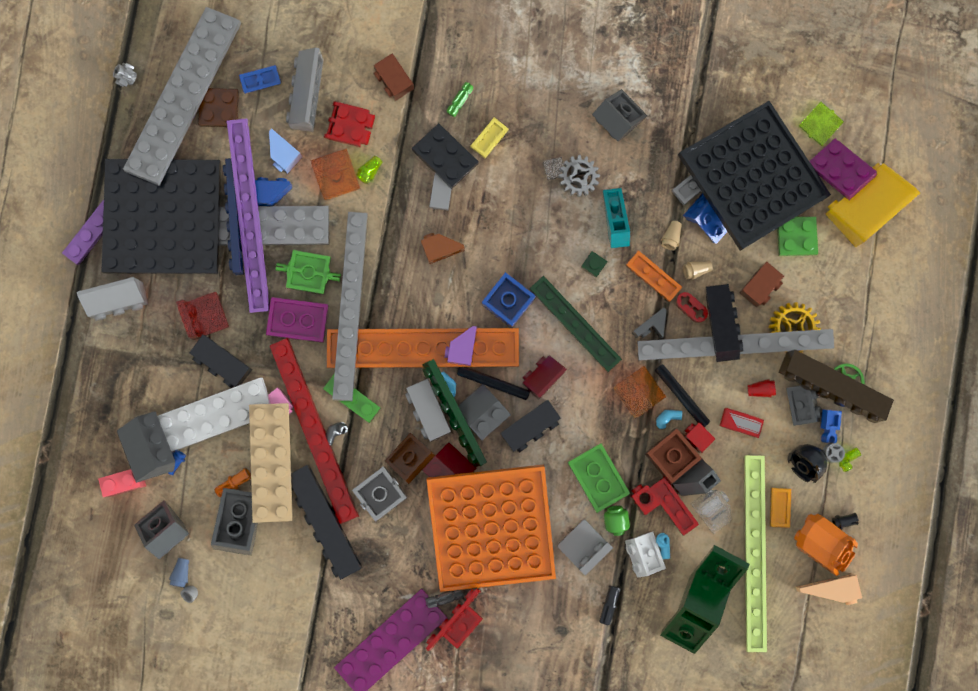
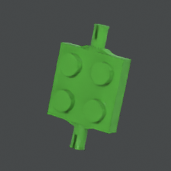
M293 250L288 265L276 264V271L287 272L286 288L324 295L327 282L329 280L340 282L341 274L330 272V256Z

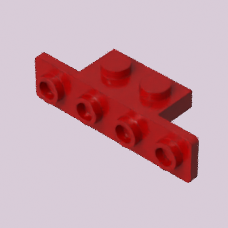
M479 588L475 591L471 589L465 596L467 600L464 604H458L452 611L453 617L450 620L445 619L439 626L441 631L437 635L433 634L427 640L428 646L425 648L426 650L431 651L442 637L446 638L457 649L483 620L469 606L481 592Z

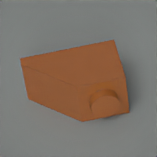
M430 233L421 240L429 264L465 251L463 244L441 234L434 235V233Z

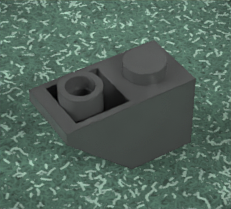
M701 459L672 484L681 496L706 494L720 483L721 480L715 471Z

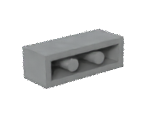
M423 380L406 388L408 393L405 396L409 404L413 403L416 409L413 411L416 421L421 420L424 427L420 429L424 439L428 438L431 442L451 433L429 380Z

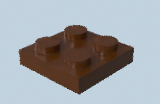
M208 88L199 106L198 125L200 127H227V121L238 120L239 90Z
M409 433L387 457L385 462L410 484L433 459L435 454L413 434Z

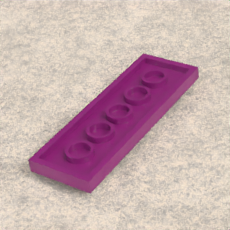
M422 588L334 667L353 691H367L448 618L438 606L433 608L427 607L426 598L429 595Z

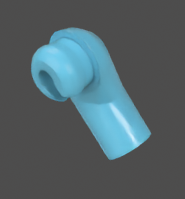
M443 371L441 374L453 397H455L456 382Z
M664 410L656 418V426L659 429H665L666 424L671 419L682 420V411Z

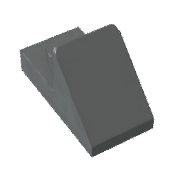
M661 309L632 332L635 338L639 336L644 338L652 332L650 330L652 327L659 338L662 339L664 336L666 309Z

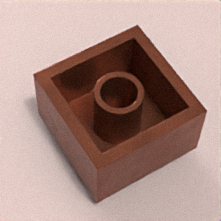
M677 428L673 429L645 453L669 483H674L702 459Z

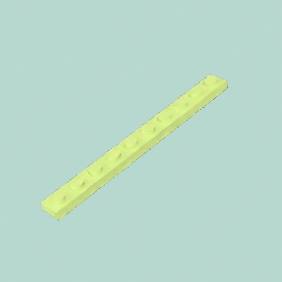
M745 455V561L750 564L745 573L746 651L767 652L765 456Z

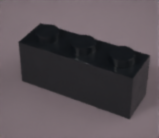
M205 335L200 337L189 352L194 356L192 358L193 361L200 366L204 363L209 367L208 372L215 377L219 374L224 378L222 382L230 388L241 385L253 370Z
M546 400L500 434L513 452L517 450L520 453L528 447L527 442L532 439L535 442L544 436L542 433L544 430L549 428L551 431L559 425L558 420L561 417L549 400Z

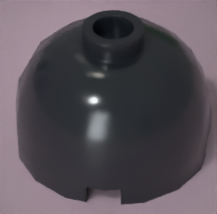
M810 444L799 445L788 454V463L792 462L794 466L791 468L792 471L805 482L811 480L813 483H816L826 472L827 460L823 450Z

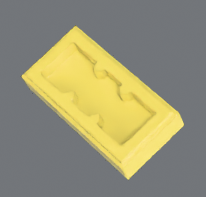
M494 117L470 148L486 159L509 131V128Z

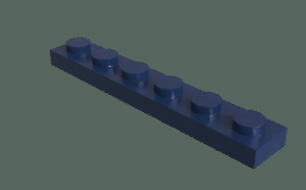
M231 158L225 159L226 165H223V174L227 180V183L224 184L225 195H228V202L225 203L226 213L229 214V221L226 222L227 232L230 233L228 250L229 252L231 251L232 259H229V268L233 270L235 275H244Z

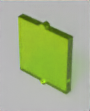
M820 102L802 121L799 127L808 134L809 138L812 137L818 144L823 146L844 121L834 113V110H830L825 104Z

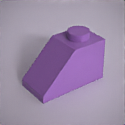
M472 326L451 341L450 347L446 346L444 358H448V363L471 366L476 326Z

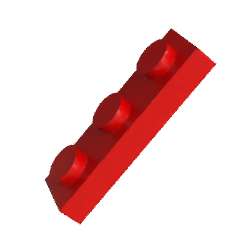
M665 477L649 487L682 536L699 525Z

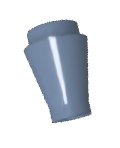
M178 558L170 575L169 585L185 588L186 583H188L189 560Z

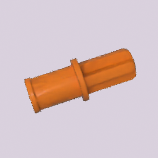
M244 468L236 475L229 476L226 482L214 489L218 497H221L223 488L237 490L241 484L251 479V473L247 468Z

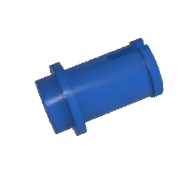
M179 450L172 452L175 467L174 471L168 473L170 475H174L180 464L185 462L186 455Z

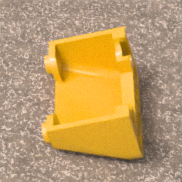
M877 163L872 167L877 171V176L850 200L844 197L839 202L837 200L833 201L828 206L830 210L825 213L855 248L869 239L920 194L915 186L885 163L882 165Z

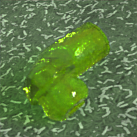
M857 447L845 453L844 458L839 462V467L842 468L843 472L851 470L853 466L850 462L861 456Z

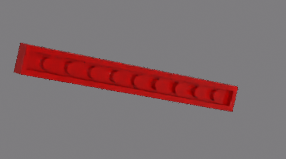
M286 338L270 345L339 523L342 524L359 517L333 449L327 440L325 429L289 339Z

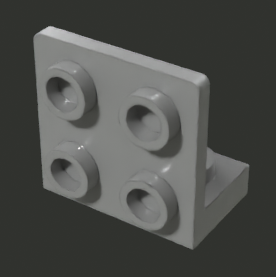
M582 520L557 545L584 575L613 549L586 520Z

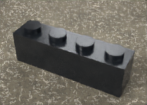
M729 284L707 286L706 302L716 362L740 360V352H743V342L738 340L740 325L735 323L738 315L737 308L732 305L735 302L734 291H730Z

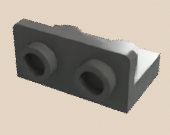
M801 386L787 388L793 426L820 422L822 411L821 407L817 405L818 392L806 390Z

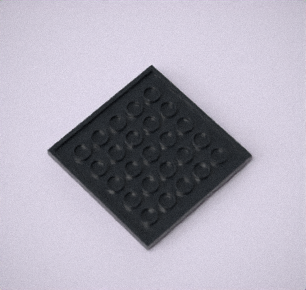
M770 101L678 154L740 251L831 196Z
M105 159L101 272L108 274H218L221 161L172 160L162 182L158 186L124 172L123 168L128 159Z

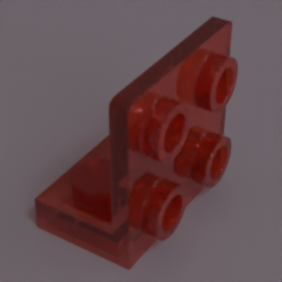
M217 292L188 302L185 300L176 302L189 339L196 340L202 335L207 336L229 327Z

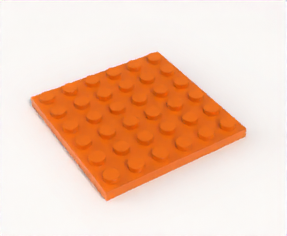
M544 465L428 477L426 479L440 592L556 579Z

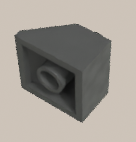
M622 89L606 98L592 114L596 121L617 141L626 137L647 117L644 111Z
M484 384L458 405L468 426L481 440L487 437L511 415Z
M165 500L134 525L144 547L158 559L167 554L189 534L182 520Z

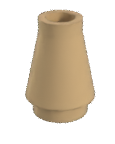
M671 221L670 226L661 239V246L663 248L676 250V247L679 246L682 227L680 222Z
M711 261L687 262V264L683 265V274L686 279L694 280L713 271Z

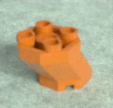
M809 514L805 520V525L801 530L797 531L794 540L797 541L796 546L801 552L836 576L839 575V570L844 572L855 556V553L852 551L853 547L857 548L858 546L854 538L819 514Z

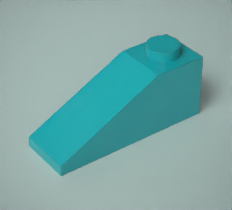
M622 188L603 190L610 247L630 246V228Z

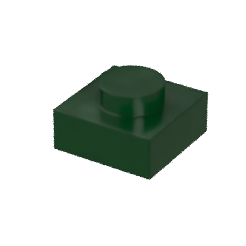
M592 251L581 268L597 278L608 261Z

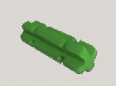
M464 83L462 90L458 92L452 101V105L448 107L447 113L450 116L455 117L457 115L458 109H461L468 98V94H471L473 91V86L470 83Z

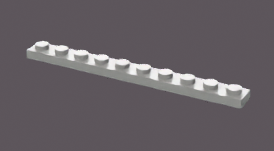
M348 212L333 400L353 401L367 213Z
M833 329L738 335V340L743 342V352H740V354L834 348ZM712 337L638 341L639 360L715 356Z

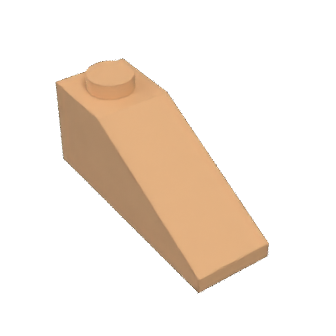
M854 574L796 587V591L843 602L846 605L855 604L857 599H862L858 578Z

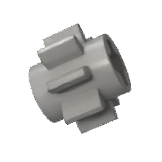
M128 63L118 64L113 71V77L116 78L115 83L122 87L132 85L137 77V73L133 71L134 66Z

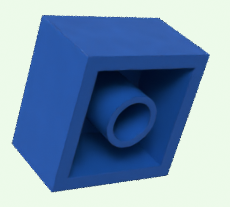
M505 272L484 298L482 306L512 328L535 300L536 296Z

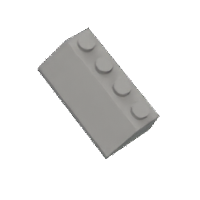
M319 48L299 51L298 57H295L294 60L296 75L292 76L291 84L294 89L293 94L290 93L289 96L291 110L287 112L286 123H289L288 125L292 130L314 131L324 61Z

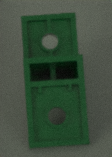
M714 545L690 575L678 611L662 629L660 636L695 654L719 627L730 591L746 573L750 564Z

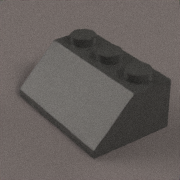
M155 411L137 416L117 430L136 483L174 471L175 460Z

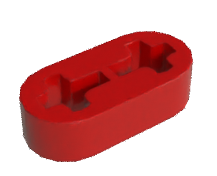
M683 292L677 296L676 306L692 321L701 323L707 319L708 310L688 292ZM688 297V303L691 305V308L687 304L681 305L682 300L680 298ZM693 308L697 311L702 310L703 318H696V312Z

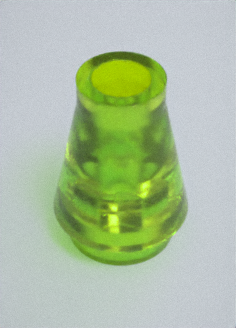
M374 155L368 162L357 169L356 176L365 184L372 182L383 163L382 160Z

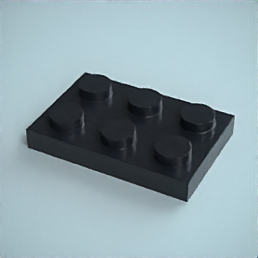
M439 123L412 147V151L451 189L479 164V161Z

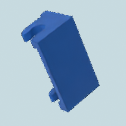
M276 65L239 75L244 94L282 83Z

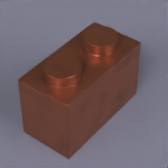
M393 53L374 65L375 72L373 74L378 82L382 81L386 86L384 91L389 98L393 97L397 101L414 90L412 81Z
M765 262L739 293L755 307L761 304L764 306L771 298L769 294L773 290L777 291L783 284L781 280L784 278V275L771 264Z

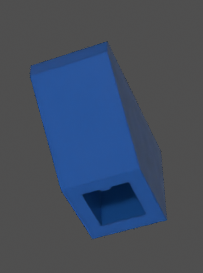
M264 177L257 178L255 185L258 206H274L292 189L291 182L285 178H276V181H268L269 179Z

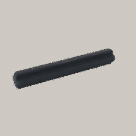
M663 364L658 366L655 372L696 422L706 427L710 423L707 416Z
M467 367L458 368V376L527 400L530 391Z

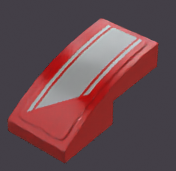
M724 408L719 426L759 438L764 420Z

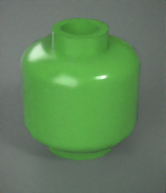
M622 506L607 508V511L604 513L605 529L613 533L614 536L625 534L624 531L630 528L628 511L623 509Z

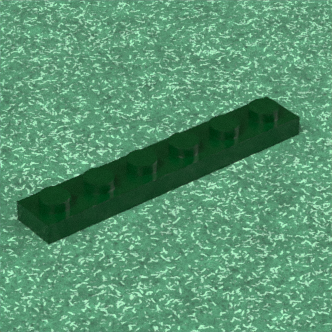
M544 275L530 287V291L607 373L622 360Z
M432 359L423 363V373L427 379H430L434 394L441 400V408L448 414L452 429L457 431L459 443L463 448L465 447L469 462L475 467L486 464L487 461L435 360Z

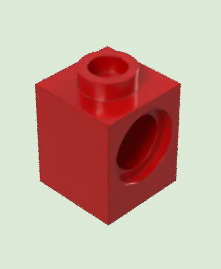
M691 423L684 430L686 432L684 437L699 453H702L715 440L700 423L695 425Z
M640 484L631 490L633 494L630 497L643 515H647L661 504L648 485L642 486ZM642 493H647L649 496V501L646 504H642L639 500Z

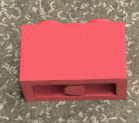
M131 469L98 478L103 497H111L146 487L145 480L138 483L135 482Z

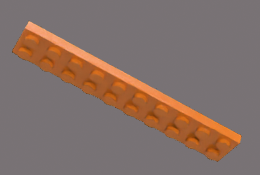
M469 328L358 329L355 368H423L422 364L432 359L435 360L438 367H519V328H477L471 366L448 363V358H444L446 346L450 347V342ZM327 329V368H335L338 329Z

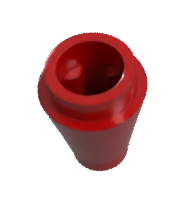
M770 379L747 385L749 396L772 398V396L776 395L775 380L770 381Z

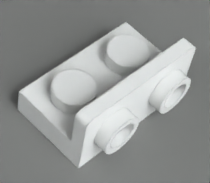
M653 531L625 540L626 551L630 555L633 571L637 577L649 576L666 569Z

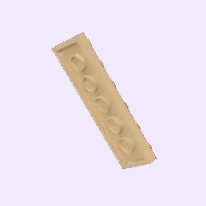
M289 403L249 405L253 523L293 521Z

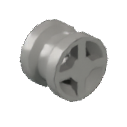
M828 444L823 448L827 462L837 463L842 461L845 456V450L840 444Z

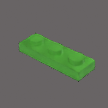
M334 375L323 388L332 396ZM355 388L353 391V401H340L368 423L372 421L381 409V407Z

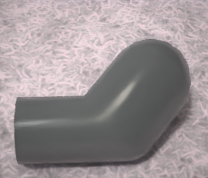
M338 422L328 427L326 437L330 446L333 445L335 436L347 433L348 426L344 422Z

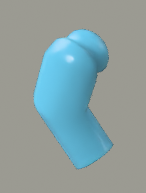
M660 533L656 537V543L660 548L662 559H670V539L668 535Z

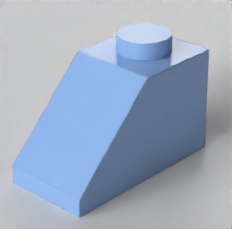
M271 128L269 139L270 156L274 162L273 166L279 172L284 170L288 174L300 161L302 155Z

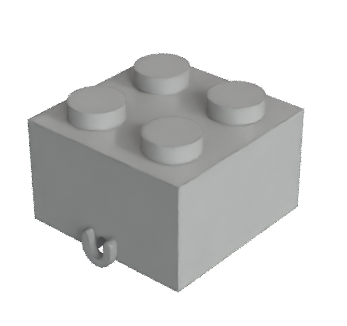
M384 466L352 490L360 500L361 507L368 511L375 522L408 498L398 485L399 483Z

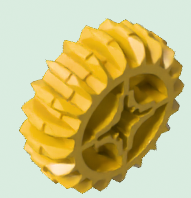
M794 302L793 306L787 303L785 307L780 306L779 311L773 312L775 317H771L769 320L774 324L768 325V328L773 329L770 333L781 332L780 323L782 321L786 332H792L791 328L793 327L791 326L798 323L796 325L798 331H805L803 324L806 321L808 330H821V328L816 327L820 320L814 321L813 318L817 314L811 315L812 308L809 307L805 310V304H801L799 307L798 302ZM788 313H796L801 315L796 320H792L791 318L785 317V315Z

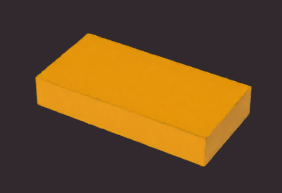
M771 488L770 527L790 528L791 489Z

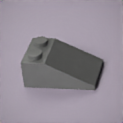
M223 488L211 540L213 550L252 556L258 523H253L252 492Z

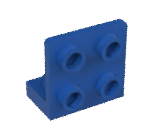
M703 193L683 215L688 221L698 224L715 244L727 233V230Z

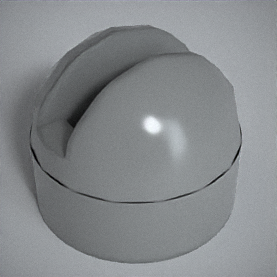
M187 586L180 594L186 602L192 603L198 596V590L195 586Z

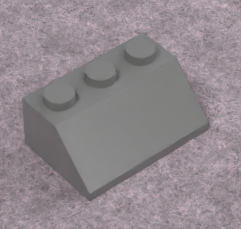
M134 277L77 292L87 317L95 319V321L103 320L109 314L114 316L124 314L125 310L132 309V311L143 309L144 305L148 304L143 282Z

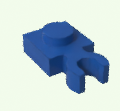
M822 409L820 429H824V433L821 436V442L837 443L836 430H840L842 411Z

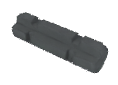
M454 590L435 595V597L426 598V605L428 608L437 607V605L440 606L454 600L463 599L462 590Z

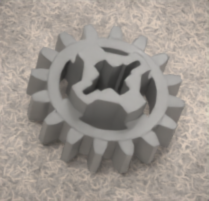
M578 155L576 160L572 156L570 157V163L565 161L563 163L565 167L559 169L563 172V174L558 175V178L563 179L560 186L565 185L564 192L570 190V196L574 193H577V197H580L582 193L587 196L589 191L593 192L595 190L593 185L597 186L599 184L595 180L600 177V174L595 173L599 168L592 166L594 161L587 162V156L584 160H581V155ZM571 167L572 173L567 177L568 169ZM577 173L578 175L585 174L581 179L574 178ZM591 176V181L589 185H587V178Z

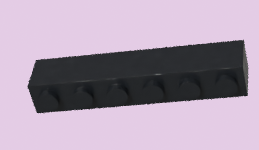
M306 465L291 473L292 491L294 490L297 496L295 501L299 508L303 507L306 513L304 518L307 524L313 526L315 530L313 536L317 543L321 542L324 548L322 553L325 559H330L333 565L331 570L336 578L339 576L341 580L362 569L363 567L310 465Z

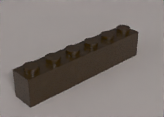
M797 350L786 352L778 372L784 375L786 380L796 381L801 384L802 388L818 392V396L826 399L829 398L834 401V404L850 409V412L856 415H863L872 423L886 421L894 399Z

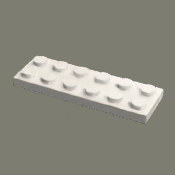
M258 378L158 415L157 417L170 450L174 452L250 424L249 405L271 403L263 378Z

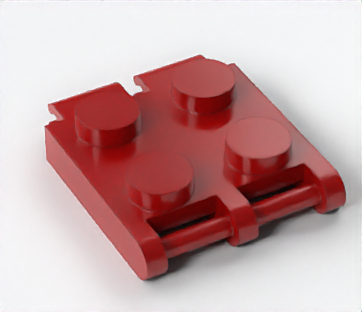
M333 101L332 106L334 108L332 116L328 119L330 123L324 138L356 147H361V144L368 145L371 131L365 130V128L372 129L375 115L369 114L370 110Z

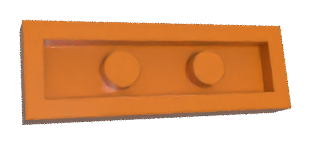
M639 250L626 264V267L668 302L682 288L681 285Z

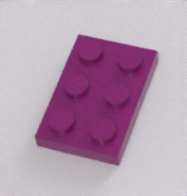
M836 138L809 161L817 174L848 200L854 197L877 176L876 170Z
M271 297L266 335L324 343L329 305Z

